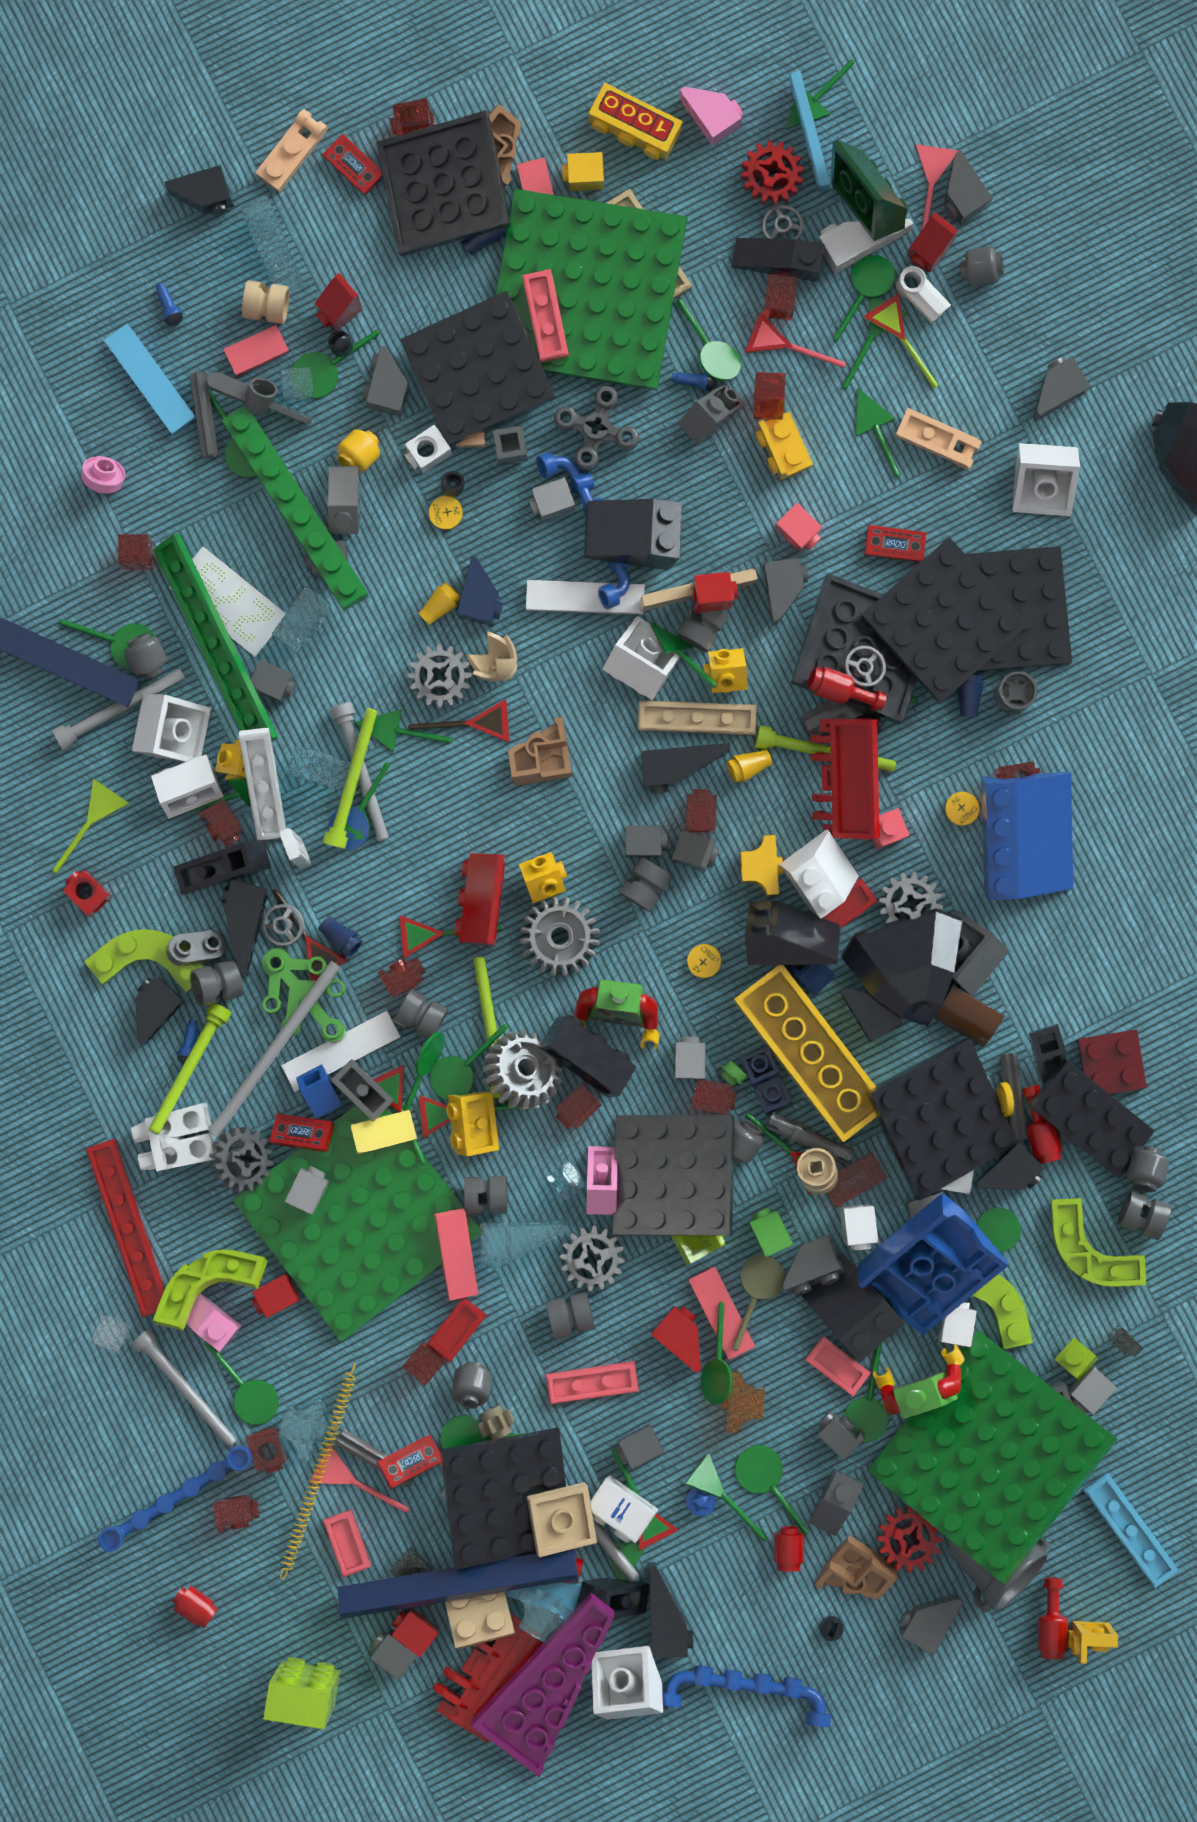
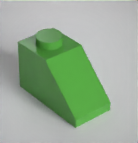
M767 1207L752 1214L754 1219L748 1223L765 1257L793 1245L777 1210L770 1212Z

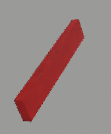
M111 1139L85 1149L141 1316L144 1318L156 1313L165 1286L116 1140Z

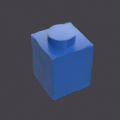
M322 1064L296 1077L301 1094L316 1119L323 1115L331 1114L336 1108L343 1105L336 1087Z

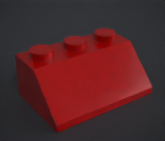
M470 853L469 860H463L461 877L467 878L466 887L459 890L458 906L463 907L462 919L456 918L454 936H459L460 943L495 947L506 863L504 855Z

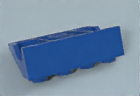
M1071 772L1039 773L1025 778L1010 779L981 777L984 893L988 900L1021 899L1073 889Z
M941 1193L858 1263V1285L862 1288L872 1285L889 1298L900 1318L922 1335H925L1009 1265L1008 1261L968 1214Z

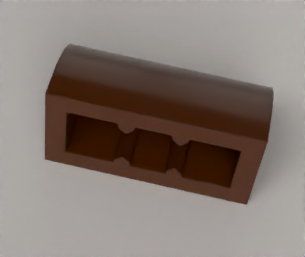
M951 986L934 1019L984 1047L999 1027L1004 1015L955 986Z

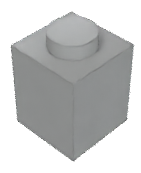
M565 477L533 488V498L528 499L533 515L539 514L542 522L575 511V504Z
M681 1037V1042H675V1078L705 1079V1043H699V1037Z
M309 1166L308 1170L300 1169L285 1202L307 1213L315 1214L330 1182L324 1178L326 1173L312 1166Z
M1092 1366L1079 1381L1077 1380L1070 1387L1068 1392L1073 1397L1071 1400L1076 1407L1083 1412L1087 1410L1094 1415L1117 1387Z

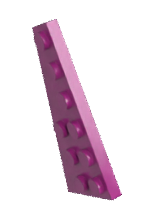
M590 1593L471 1720V1726L540 1778L544 1769V1763L555 1746L554 1742L560 1729L563 1728L581 1690L582 1681L592 1666L594 1655L598 1647L601 1646L615 1616L614 1610Z

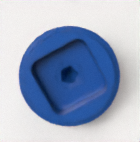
M691 1488L688 1491L686 1505L692 1514L705 1516L713 1511L716 1504L715 1496L695 1488Z

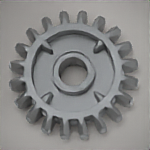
M553 897L552 907L548 908L547 902L543 900L541 901L544 909L542 912H539L536 907L531 908L533 914L536 915L535 919L525 916L524 921L531 924V927H521L520 931L521 933L529 934V938L521 939L520 943L521 945L530 944L531 948L523 952L525 956H529L532 953L536 955L530 961L532 966L536 965L540 960L543 962L540 972L544 973L547 966H551V976H556L557 968H562V974L565 977L568 976L567 967L572 966L573 971L578 973L579 967L576 964L577 962L581 961L585 967L589 965L588 960L584 958L586 954L591 957L596 956V952L589 949L590 945L599 946L600 941L591 939V935L600 934V929H590L589 926L596 923L597 920L595 917L588 920L585 919V916L590 912L588 907L581 913L577 911L581 904L580 901L577 900L573 908L568 907L569 897L564 898L563 906L558 905L557 897ZM561 928L568 932L569 939L565 944L557 945L552 941L551 936L556 929Z
M521 1030L518 1034L514 1031L509 1032L506 1037H499L496 1040L497 1044H492L489 1047L490 1054L488 1053L484 1058L488 1065L483 1068L482 1072L490 1075L485 1079V1084H493L494 1088L491 1089L490 1094L498 1092L501 1095L499 1103H503L506 1099L509 1100V1108L513 1109L518 1104L520 1111L526 1110L528 1106L531 1109H536L539 1107V1104H546L549 1101V1097H553L557 1093L555 1087L561 1084L562 1080L557 1076L562 1073L563 1069L556 1066L559 1062L538 1048L544 1038L537 1041L536 1032L531 1033L529 1036H527L525 1030ZM518 1065L523 1066L527 1070V1076L520 1073Z

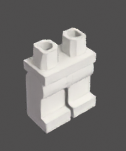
M207 1103L172 1111L158 1135L149 1131L155 1116L146 1118L145 1122L131 1128L135 1143L149 1140L152 1151L138 1154L141 1170L156 1169V1171H162L215 1160L209 1157L210 1153H216L217 1151L212 1145L213 1142H216L215 1136L212 1133L183 1139L185 1135L210 1129L212 1122Z

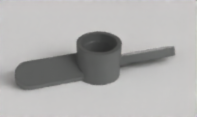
M212 372L207 377V386L211 390L244 403V406L254 414L266 415L271 410H275L307 424H310L312 421V417L275 402L278 388L272 381L266 378H254L248 385L219 372Z

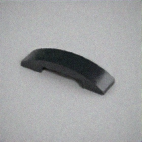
M1058 1024L1029 1033L1042 1087L1063 1059L1067 1060L1065 1055L1067 1052ZM1058 1131L1063 1145L1072 1142Z

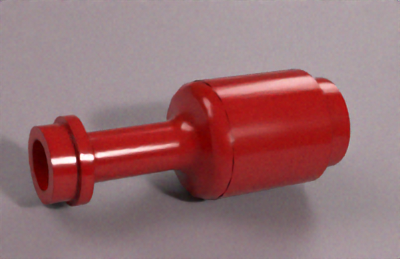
M824 666L821 668L814 667L807 682V689L813 691V695L839 704H844L849 698L870 704V709L873 711H881L886 702L887 696L880 690L872 693L854 686L852 676Z
M1039 1084L1022 1089V1097H1027L1029 1104L1040 1091ZM1030 1108L1033 1122L1027 1126V1134L1033 1157L1037 1158L1039 1164L1062 1159L1060 1152L1063 1150L1057 1129Z
M1046 1577L1044 1578L1043 1588H1047V1613L1038 1618V1650L1041 1651V1658L1065 1659V1652L1068 1651V1619L1059 1613V1589L1064 1588V1584H1062V1578Z

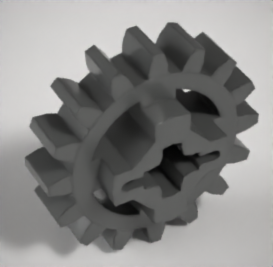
M250 1127L230 1128L229 1133L225 1132L219 1135L222 1142H213L212 1145L217 1151L216 1153L209 1154L210 1158L215 1159V1163L210 1166V1169H217L218 1171L214 1177L215 1180L224 1179L223 1188L232 1187L234 1192H241L242 1190L252 1191L253 1184L256 1186L263 1184L260 1177H269L270 1173L266 1170V1166L273 1165V1161L267 1160V1155H270L273 1151L272 1149H265L264 1146L268 1140L267 1138L258 1139L260 1135L258 1130L250 1132ZM238 1156L243 1160H247L248 1162L240 1161V1159H236L235 1157Z

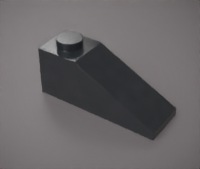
M736 238L732 268L818 282L825 244L796 239Z
M730 743L641 751L644 789H650L651 793L668 792V787L677 785L729 753Z
M264 840L236 844L176 865L174 869L182 895L271 869V864Z
M231 880L230 886H225L221 902L225 903L224 910L238 970L241 975L248 976L269 890Z
M649 1562L653 1658L688 1657V1648H693V1630H687L686 1620L656 1563Z

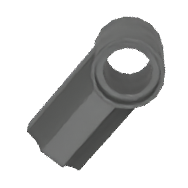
M827 700V703L800 716V719L810 736L825 733L820 732V719L822 718L858 719L864 713L862 710L849 705Z

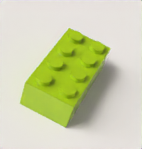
M288 1657L287 1661L282 1660L269 1682L263 1719L325 1730L335 1707L341 1670L334 1669L335 1665L325 1662H317V1666L305 1664L304 1659Z

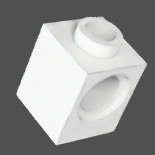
M435 425L405 444L408 453L404 456L413 469L419 467L423 474L452 455L451 448ZM424 445H430L434 448L433 454L429 457L420 456L418 451Z
M962 1303L941 1321L939 1341L971 1347L977 1311L969 1309L970 1303Z

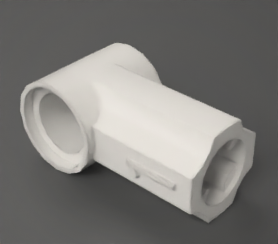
M907 267L897 279L896 290L899 295L907 298L931 324L950 307L951 304L926 279L925 273L919 267ZM913 277L916 279L918 287L913 289L907 287L904 283V278Z

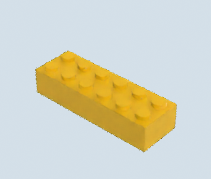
M778 965L733 999L734 1003L840 1142L846 1141L877 1117L866 1093L876 1086L784 965Z

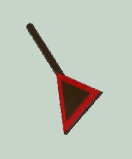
M505 699L467 721L409 724L408 729L471 726L509 742L507 701Z
M274 889L273 894L279 903L287 904L279 890ZM292 911L289 918L299 931L300 922ZM303 931L301 936L306 942L308 960L313 957H321L326 961L327 966L330 961H333L338 966L348 961L312 940L306 931ZM316 961L313 964V970L320 971L323 966L322 962ZM309 971L310 981H317L320 975H314Z

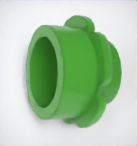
M730 1059L725 1066L721 1065V1068L724 1070L721 1076L732 1086H735L737 1083L740 1085L744 1084L742 1081L748 1075L735 1062Z

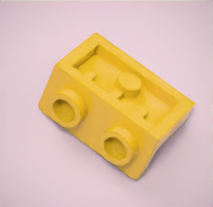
M790 411L766 422L764 420L758 422V431L754 432L755 437L761 448L766 447L770 456L766 459L768 467L773 475L778 474L780 481L813 466Z
M482 1091L461 1096L449 1095V1103L446 1110L448 1118L451 1120L452 1133L450 1135V1143L455 1153L463 1156H472L499 1150L493 1094H490V1091Z
M1073 1621L1072 1630H1068V1648H1071L1072 1655H1075L1080 1664H1087V1646H1090L1091 1650L1098 1652H1107L1109 1647L1118 1648V1634L1109 1622Z

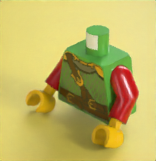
M599 980L595 987L585 989L579 994L574 1017L584 1023L583 1027L585 1029L586 1020L644 1027L645 1030L643 1031L640 1043L641 1048H645L646 1041H651L655 1045L654 1050L657 1049L660 1039V1033L656 1030L658 1027V1004L655 999L645 994L642 985Z
M954 1345V1350L950 1353L946 1348H943L941 1351V1355L947 1363L945 1371L893 1387L895 1381L889 1367H886L887 1372L881 1376H878L876 1371H874L873 1377L880 1390L885 1410L891 1415L901 1413L902 1418L905 1419L942 1407L958 1399L957 1394L961 1389L960 1365L964 1362V1356L957 1345Z

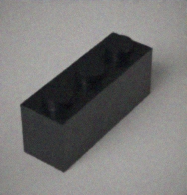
M571 1015L556 1018L538 1048L607 1098L620 1096L637 1067L629 1061L630 1057L625 1052L618 1049L614 1050L606 1044L607 1040L600 1034L590 1033L583 1027L584 1023L578 1018Z

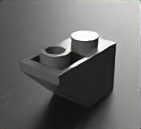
M380 346L379 354L374 353L370 370L374 371L372 381H367L365 384L363 399H367L368 409L402 417L409 392L408 382L387 347Z
M725 383L696 401L678 424L698 445L720 429L743 408L745 403L739 398L738 393Z
M681 831L671 861L704 873L706 867L713 868L719 852V849L714 847L716 840Z
M827 1235L799 1247L783 1283L786 1292L799 1296L810 1292L813 1285L821 1282L822 1285H828L839 1280V1275L844 1274L845 1270L834 1240Z

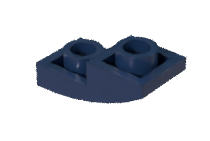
M768 1046L740 1058L766 1116L771 1114L772 1111L775 1112L793 1104Z

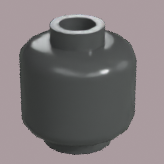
M992 246L968 250L965 254V261L960 262L962 279H968L972 287L998 283L1000 275H1004L1001 252H996Z
M144 633L126 642L128 646L124 650V656L133 674L137 676L145 674L146 678L149 679L163 672L161 667L165 665L168 657L158 637L149 636L148 633Z
M744 1118L741 1121H734V1164L738 1162H751L763 1145V1137L760 1135L762 1130L756 1124Z
M1144 1146L1143 1150L1133 1152L1127 1173L1128 1180L1133 1183L1132 1187L1143 1192H1156V1189L1163 1187L1166 1181L1169 1160L1161 1154L1160 1149L1152 1146Z
M467 1362L457 1368L454 1372L452 1396L455 1401L467 1409H475L485 1404L490 1397L491 1373L483 1364L478 1362Z

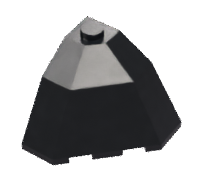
M1170 402L1166 404L1163 410L1158 409L1151 424V426L1156 427L1153 441L1158 467L1192 513L1197 514V403Z
M935 908L925 911L924 916L907 921V918H902L886 923L883 929L870 933L867 930L860 931L853 935L842 952L841 958L873 998L901 1018L928 1027L943 1004L954 974L962 918Z

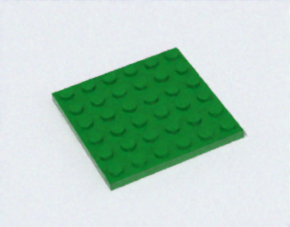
M514 190L510 212L511 226L507 229L496 295L505 291L508 292L539 359L522 275L551 269L569 357L540 363L545 373L658 390L686 232L687 216L527 190Z
M356 1105L333 1122L334 1129L327 1153L298 1149L269 1171V1177L263 1176L261 1178L263 1182L261 1186L253 1184L252 1191H243L233 1199L341 1342L442 1264L434 1214L461 1208L465 1210L463 1204L424 1154L426 1164H420L411 1141L358 1154L351 1125L370 1119ZM387 1108L378 1118L393 1113ZM309 1166L325 1172L324 1178L330 1181L315 1214L307 1213L285 1202L300 1169L308 1170ZM466 1215L471 1242L483 1230L471 1215Z
M977 1330L972 1337L971 1347L964 1346L961 1350L964 1362L960 1365L961 1389L957 1394L958 1399L942 1407L909 1417L867 1471L1005 1585L1118 1439Z

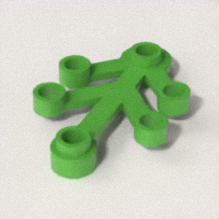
M279 948L269 950L264 955L262 967L264 972L269 975L268 996L263 1000L264 1010L270 1014L278 1013L282 1008V1002L279 999L281 980L283 979L289 987L286 1019L281 1024V1029L316 982L298 980L292 971H310L314 975L319 976L327 967L326 961L321 957H313L310 960L293 959L286 951ZM275 958L281 959V965L278 968L272 967V961ZM316 961H321L323 964L320 971L313 970V964ZM333 979L322 994H329L332 997L339 998L345 994L346 986L341 980ZM335 983L341 985V991L337 994L332 993L331 990ZM275 999L277 1007L269 1010L268 1002ZM316 1001L309 1012L322 1026V1037L330 1043L342 1041L346 1035L345 1025L338 1019H331ZM300 1025L292 1034V1036H296L300 1032ZM330 1025H336L337 1032L335 1035L330 1036L327 1029Z

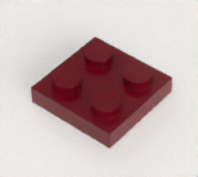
M1137 1029L1077 1039L1082 1072L1106 1092L1113 1094L1147 1088Z

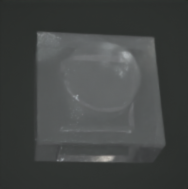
M102 1314L91 1343L120 1353L131 1324Z

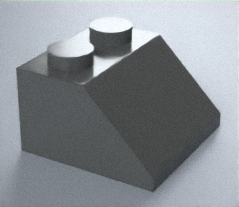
M955 910L952 914L962 918V926L951 983L973 997L1008 954L1009 950L993 933Z

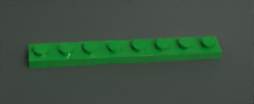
M244 406L222 419V423L343 612L368 598L367 590L253 414Z
M172 534L156 546L153 552L239 730L269 728L272 743L279 737L181 535Z

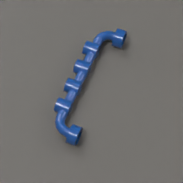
M549 452L537 456L536 465L543 478L546 479L556 475L558 468H563L568 472L571 478V487L579 495L583 504V512L586 516L587 502L595 501L589 491L594 488V480L589 472L581 474L575 462L567 457H553ZM608 562L612 572L616 573L619 582L616 587L609 583L598 588V596L605 609L618 606L620 598L628 591L630 577L626 568L631 565Z
M243 1445L233 1447L225 1460L213 1462L207 1471L197 1477L188 1478L182 1484V1487L174 1492L161 1495L157 1502L147 1509L137 1510L131 1516V1519L120 1526L106 1527L100 1532L98 1537L100 1547L107 1552L116 1551L121 1547L124 1537L136 1529L145 1528L153 1518L161 1513H169L175 1508L177 1503L187 1497L196 1496L204 1486L212 1481L221 1480L231 1469L236 1471L246 1469L252 1462L250 1449Z
M695 1665L694 1671H680L672 1675L667 1681L665 1691H662L663 1706L681 1707L682 1694L676 1692L679 1685L683 1683L810 1700L814 1706V1711H807L806 1724L830 1727L831 1714L826 1713L825 1701L822 1695L813 1688L801 1686L802 1679L784 1677V1683L772 1682V1675L754 1673V1679L742 1678V1671L725 1669L724 1675L712 1674V1667Z

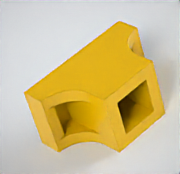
M776 835L763 836L761 846L754 851L740 852L741 883L758 884L763 888L766 897L779 895L778 874H783V869L779 865L783 862L782 856L777 857Z

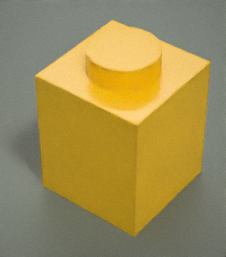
M602 152L567 154L568 164H562L563 182H569V191L604 189Z

